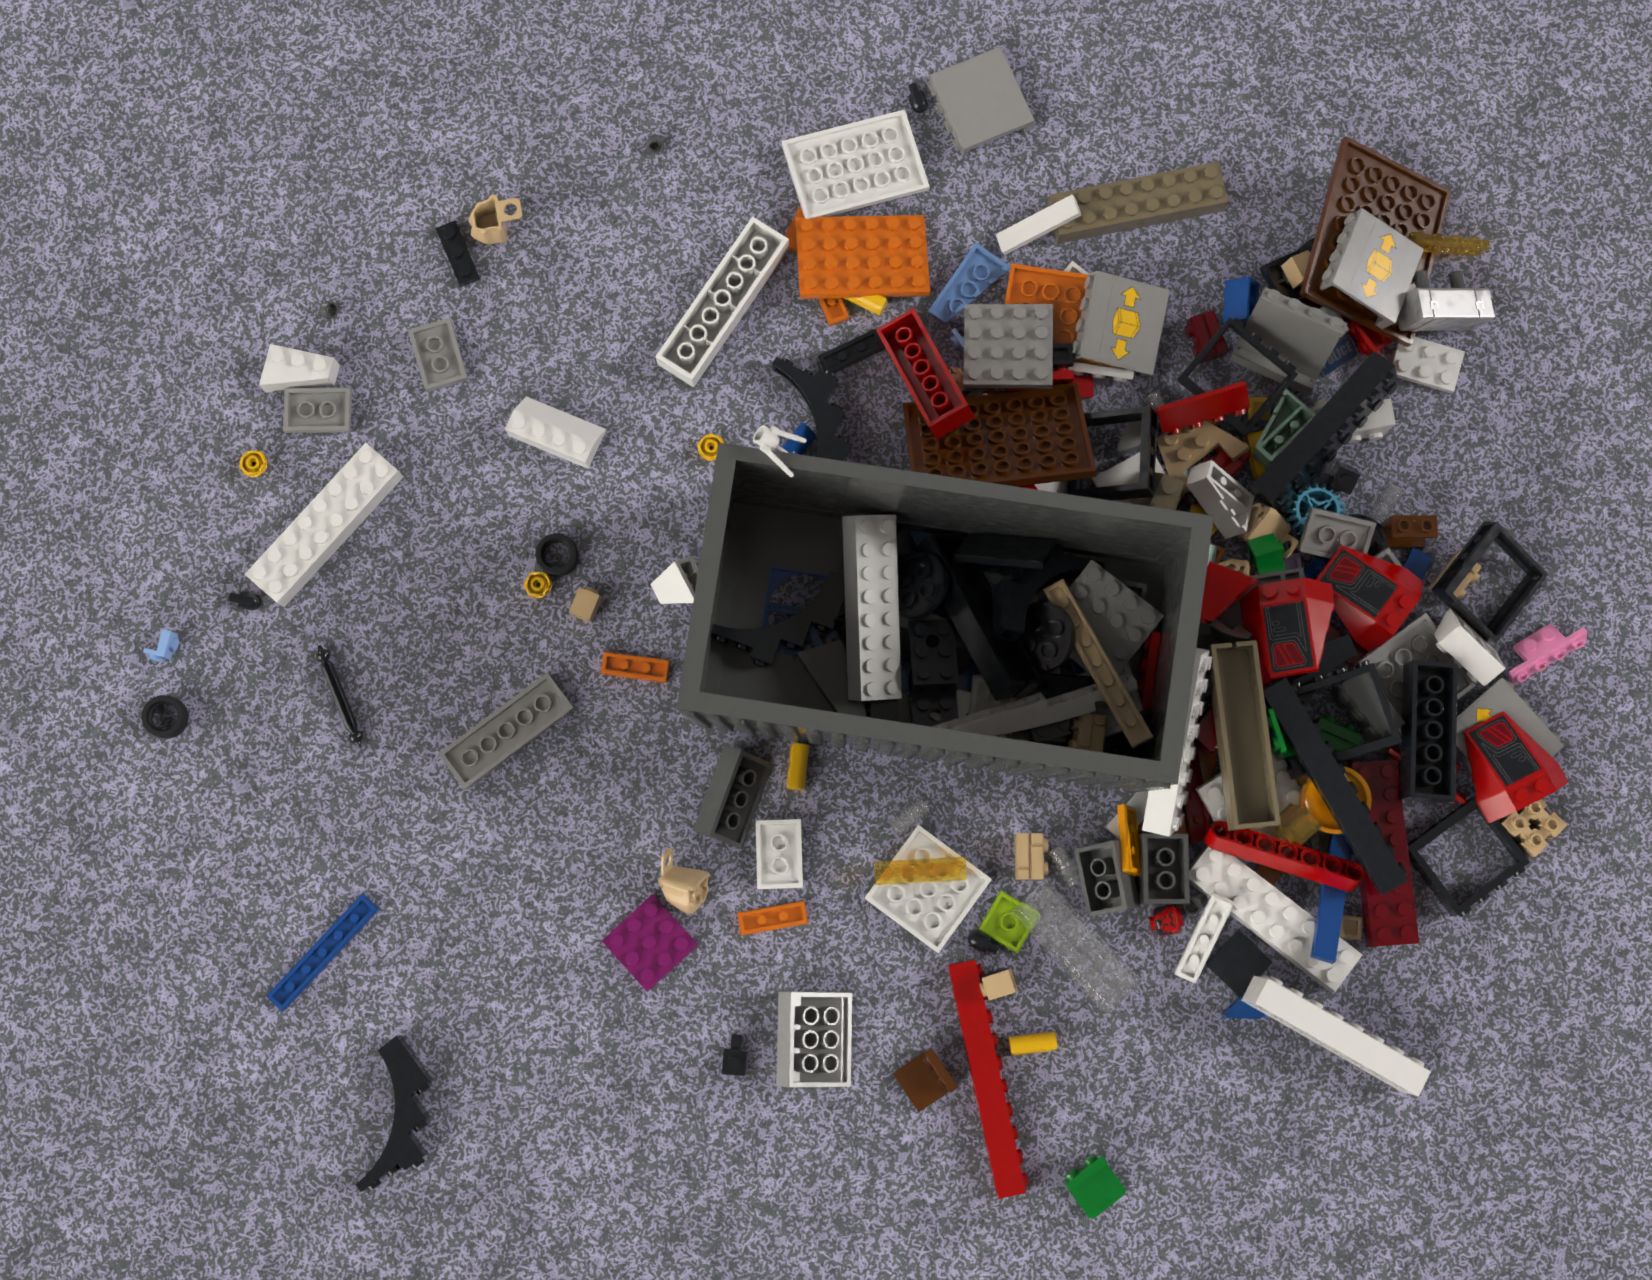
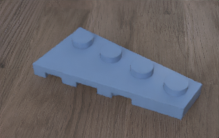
M975 242L927 314L943 325H946L965 308V304H970L1005 274L1011 266Z

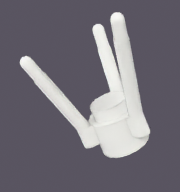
M765 425L760 426L754 434L753 442L759 445L760 450L766 453L789 477H793L794 474L771 450L775 449L779 452L788 453L778 445L780 440L777 437L778 435L802 443H806L807 440L782 431L775 426H772L770 429Z

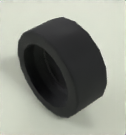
M560 533L546 535L540 540L536 547L535 557L537 564L545 573L553 577H562L575 569L578 564L579 553L577 546L570 537ZM556 542L563 543L570 551L569 561L559 568L549 566L544 558L546 548Z
M159 695L150 699L145 704L141 715L143 727L147 732L164 739L177 737L185 730L189 719L187 707L183 702L169 695ZM163 704L174 706L178 713L176 723L167 730H160L153 724V714L156 708Z

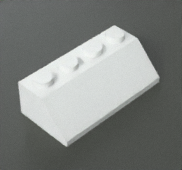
M527 396L513 410L505 427L508 436L589 469L606 432L605 428Z

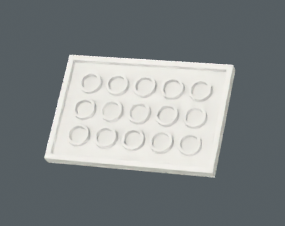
M905 109L782 141V148L805 219L829 217L928 191L930 188Z

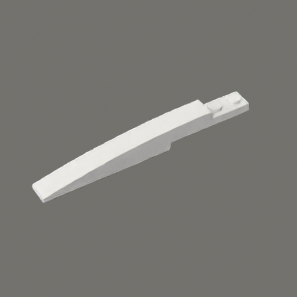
M1130 673L1119 676L1129 694L1132 690L1138 689L1137 681ZM1096 684L1046 699L1039 692L932 727L996 736L1035 728L1096 711L1094 702H1105Z

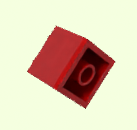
M1209 561L1206 571L1200 622L1209 624L1210 621L1219 620L1257 584L1258 579Z

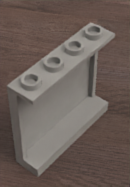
M1001 47L930 74L929 84H927L928 91L931 96H935L937 111L940 115L943 114L946 120L944 121L945 128L948 133H952L954 148L957 152H961L962 157L966 156V151L1020 129H1024L1025 132L1033 129L1035 119Z

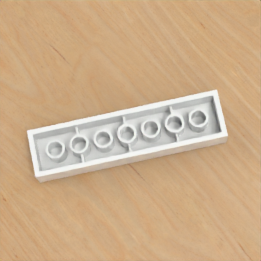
M752 216L655 356L657 364L687 384L695 387L789 250V239Z
M365 443L252 565L245 575L276 603L285 607L404 476Z
M896 515L842 516L848 700L902 698Z
M1196 648L1178 784L1171 785L1170 789L1149 791L1142 831L1171 836L1179 827L1183 826L1185 814L1182 813V807L1186 805L1189 794L1188 791H1185L1187 782L1190 783L1192 778V769H1189L1191 760H1194L1196 755V747L1193 746L1194 739L1198 738L1200 732V724H1197L1198 716L1202 715L1204 710V702L1201 699L1202 694L1206 693L1208 687V679H1205L1206 671L1210 670L1212 665V657L1209 656L1210 650Z
M1205 845L1190 865V885L1207 898H1210L1212 892L1234 901L1230 916L1329 992H1336L1361 958L1362 954L1340 937L1335 963L1330 964L1311 958L1316 919L1235 856L1213 850Z
M1266 975L1262 977L1253 976L1241 1001L1265 1013L1267 1016L1393 1088L1419 1097L1431 1071L1424 1068V1062L1404 1055L1405 1052L1393 1045L1384 1044L1385 1040L1374 1034L1370 1035L1363 1032L1364 1028L1353 1022L1350 1024L1344 1021V1017L1334 1011L1329 1012L1323 1009L1324 1005L1313 999L1302 998L1304 994L1294 988L1282 987L1283 982L1279 979Z

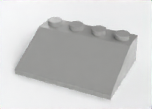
M778 992L776 1086L851 1087L852 993Z

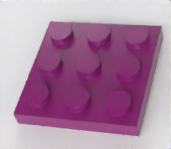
M653 894L602 940L606 947L647 992L698 946V943Z

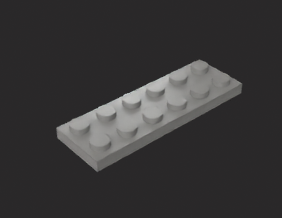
M547 672L438 754L461 786L467 790L575 708Z

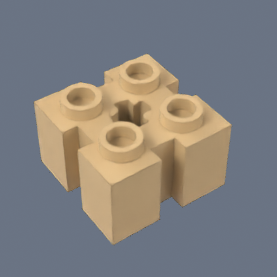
M1542 799L1499 820L1508 834L1517 840V846L1527 858L1536 857L1548 845L1545 839L1555 838L1567 826L1555 812L1547 813L1544 810L1547 804ZM1529 821H1531L1533 825L1532 829L1529 828Z

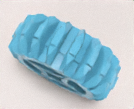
M1314 482L1312 486L1307 483L1305 491L1301 495H1296L1292 500L1291 506L1285 511L1286 515H1290L1286 522L1294 523L1291 530L1293 531L1297 528L1299 530L1297 533L1298 537L1302 535L1310 507L1318 509L1323 507L1322 509L1326 510L1330 506L1331 512L1346 513L1345 509L1340 508L1345 504V501L1338 502L1337 499L1341 495L1338 493L1334 496L1332 494L1334 491L1333 487L1326 490V483H1323L1320 488L1317 482ZM1310 496L1320 497L1325 501L1318 502L1313 497L1310 498ZM1301 501L1303 502V507L1305 509V515L1302 518L1299 512V505Z

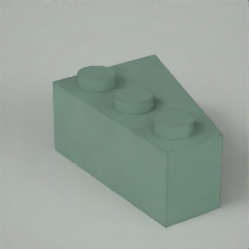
M1286 388L1254 449L1253 458L1265 469L1274 462L1316 415Z

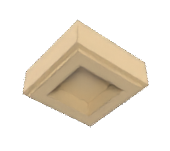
M1343 915L1339 937L1360 941L1363 917Z

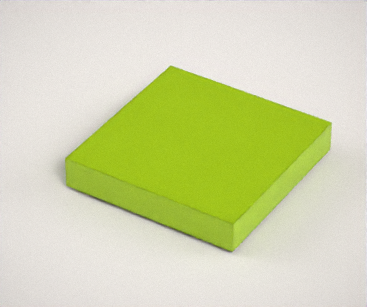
M1000 890L977 930L989 935L990 938L1013 952L1018 953L1040 913Z

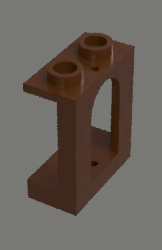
M1391 515L1381 524L1387 534V547L1389 549H1423L1425 547L1424 538H1438L1437 515Z

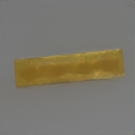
M1415 232L1408 238L1423 248V252L1478 256L1490 249L1489 240H1480L1479 237L1462 238L1460 235L1448 237L1440 233L1427 235L1424 232Z
M965 857L874 862L875 885L967 880Z

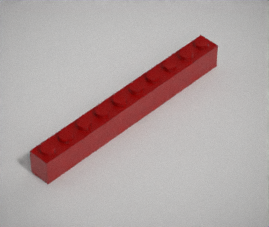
M975 959L947 965L996 1195L998 1199L1024 1194L1026 1193L1025 1187L1029 1186L1026 1172L1022 1173L1020 1163H1024L1021 1148L1017 1149L1015 1140L1019 1139L1016 1125L1012 1126L1010 1116H1013L1011 1102H1006L1005 1098L1008 1086L1006 1079H1001L1000 1075L1003 1063L1001 1056H996L995 1046H998L996 1033H991L990 1023H993L991 1010H986L985 1000H988V996L983 997L979 984L981 983L980 977H983L981 964H976Z

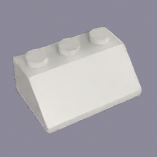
M1449 608L1434 633L1437 639L1436 646L1444 654L1448 652L1453 656L1451 660L1458 664L1459 668L1464 667L1467 670L1466 674L1475 683L1479 681L1483 686H1486L1506 668L1496 650L1453 609Z

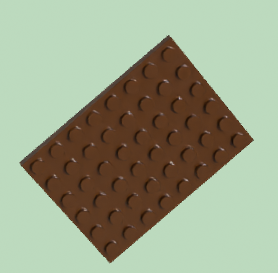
M1347 136L1342 138L1299 295L1406 347L1413 345L1416 332L1401 331L1398 319L1395 324L1383 329L1375 325L1378 315L1333 285L1321 290L1322 276L1328 269L1330 264L1329 258L1337 247V238L1343 232L1346 217L1350 213L1363 208L1424 249L1415 272L1426 270L1429 282L1451 190ZM1414 277L1411 281L1408 292L1415 289Z
M1077 382L1052 385V388H1025L966 395L964 398L975 418L937 440L929 429L916 403H903L911 471L1015 487L1096 477V466Z

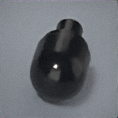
M912 83L908 86L911 93L908 96L909 103L914 112L923 113L928 107L926 96L922 90H918L916 83Z
M241 591L240 594L230 593L229 601L238 603V607L242 609L256 610L261 605V598L256 593Z
M979 930L972 931L969 934L968 943L972 948L984 953L986 950L993 954L997 953L999 946L991 942L992 938Z

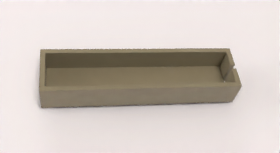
M1218 161L1050 194L1047 206L1049 207L1073 195L1082 216L1053 230L1056 244L1222 212L1225 210L1229 200Z
M1257 640L1235 642L1234 644H1211L1205 649L1210 650L1209 656L1212 657V665L1210 670H1208L1228 831L1279 826L1281 822Z

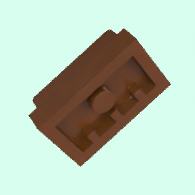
M931 1047L893 1073L918 1112H921L946 1093H951L958 1088Z

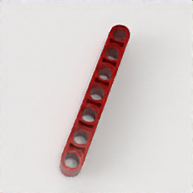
M1215 821L1204 837L1206 845L1213 850L1343 891H1354L1365 877V870L1358 863L1250 829L1228 831L1227 822Z

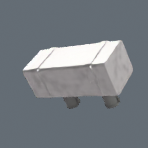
M1460 270L1448 274L1451 288H1430L1427 271H1417L1413 276L1415 289L1406 294L1397 317L1399 329L1411 332H1462L1464 330H1474L1494 319L1490 290L1488 288H1465L1463 271Z

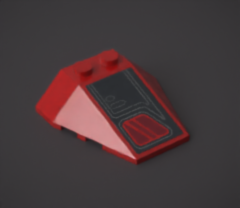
M1343 545L1338 547L1315 579L1332 584L1334 610L1338 614V619L1340 622H1343L1352 640L1367 652L1380 647L1394 636L1420 600L1424 584L1421 579L1407 568Z
M1305 577L1258 585L1240 600L1242 622L1247 631L1253 634L1252 641L1257 640L1258 653L1271 679L1319 670L1326 633L1330 627L1331 613H1333L1335 607L1332 584Z
M1504 711L1463 732L1467 756L1472 769V782H1474L1477 795L1475 796L1476 803L1487 823L1517 812L1558 791L1569 783L1558 762Z

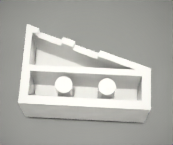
M270 344L259 386L266 393L284 390L285 388L335 386L340 365L334 357Z
M1391 398L1385 399L1376 412L1372 411L1367 417L1368 420L1365 425L1353 432V436L1348 443H1357L1363 438H1369L1371 441L1383 438L1396 424Z
M1212 460L1191 467L1187 487L1208 515L1214 516L1213 523L1224 538L1227 539L1245 533L1255 496Z

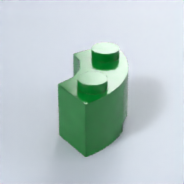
M1273 533L1247 541L1249 559L1251 564L1255 563L1258 575L1286 570L1282 553H1284L1282 542L1280 540L1277 541Z

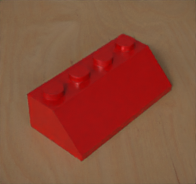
M1242 381L1156 407L1155 410L1162 433L1167 432L1168 436L1181 433L1180 428L1189 426L1191 430L1203 426L1202 421L1210 419L1211 423L1224 420L1223 415L1232 413L1233 417L1246 413L1245 409L1250 407L1246 382Z

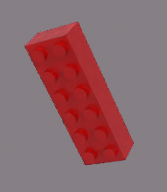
M914 308L876 329L936 440L975 418Z

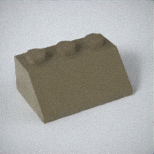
M1155 472L1154 497L1131 499L1130 504L1176 510L1186 489L1185 482L1166 474Z

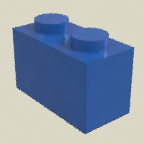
M1249 276L1225 281V289L1223 291L1224 310L1222 311L1224 323L1229 317L1232 320L1236 317L1246 325L1259 300V283Z

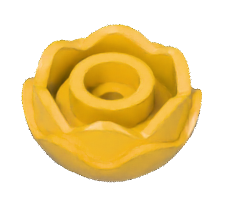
M714 434L705 435L698 442L700 456L705 460L715 461L718 443H724L723 439Z
M247 451L241 457L239 466L245 475L258 477L266 471L267 459L261 451Z
M533 571L524 581V588L529 596L543 598L550 593L552 581L547 573Z

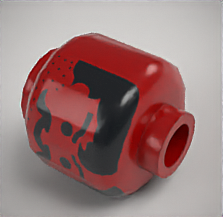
M1173 904L1154 908L1153 916L1149 917L1152 931L1157 930L1158 935L1161 937L1178 934L1181 931V927L1184 926L1181 909H1177Z

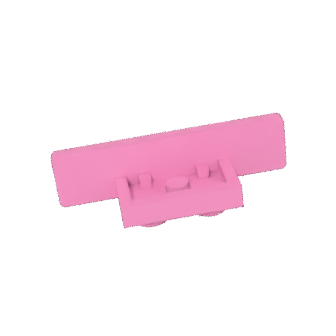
M1550 623L1514 644L1513 650L1524 662L1509 671V682L1513 686L1519 682L1522 683L1537 671H1543L1554 661L1563 659L1569 652L1580 649L1587 642V630L1582 627L1565 637Z

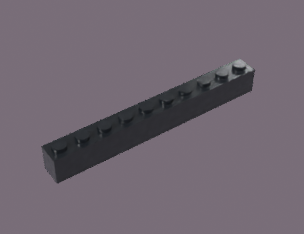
M1287 678L1263 690L1266 706L1268 709L1273 708L1279 728L1377 892L1384 895L1406 883L1408 880L1405 875L1408 873L1401 862L1397 863L1394 859L1395 851L1389 842L1385 843L1382 839L1381 834H1383L1381 827L1376 821L1372 822L1368 815L1371 813L1369 807L1364 801L1360 802L1356 795L1359 793L1357 787L1352 781L1348 782L1344 775L1346 773L1345 767L1340 761L1336 762L1332 755L1334 749L1328 741L1324 742L1320 735L1322 730L1316 721L1312 722L1308 715L1310 710L1305 701L1302 700L1300 702L1296 693H1298V690L1293 681L1288 682Z

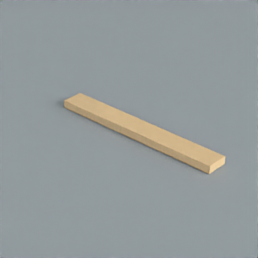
M1064 579L1043 589L1050 603L1062 607L1070 615L1076 631L1074 647L1132 749L1153 739L1151 731Z

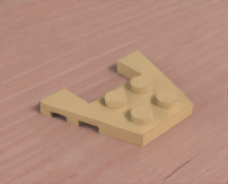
M1202 421L1203 426L1190 430L1189 426L1180 428L1181 433L1168 436L1167 432L1156 438L1168 475L1185 482L1186 489L1181 500L1185 498L1186 492H1191L1187 487L1188 478L1183 473L1185 470L1218 446L1224 450L1233 462L1250 450L1249 446L1207 421Z

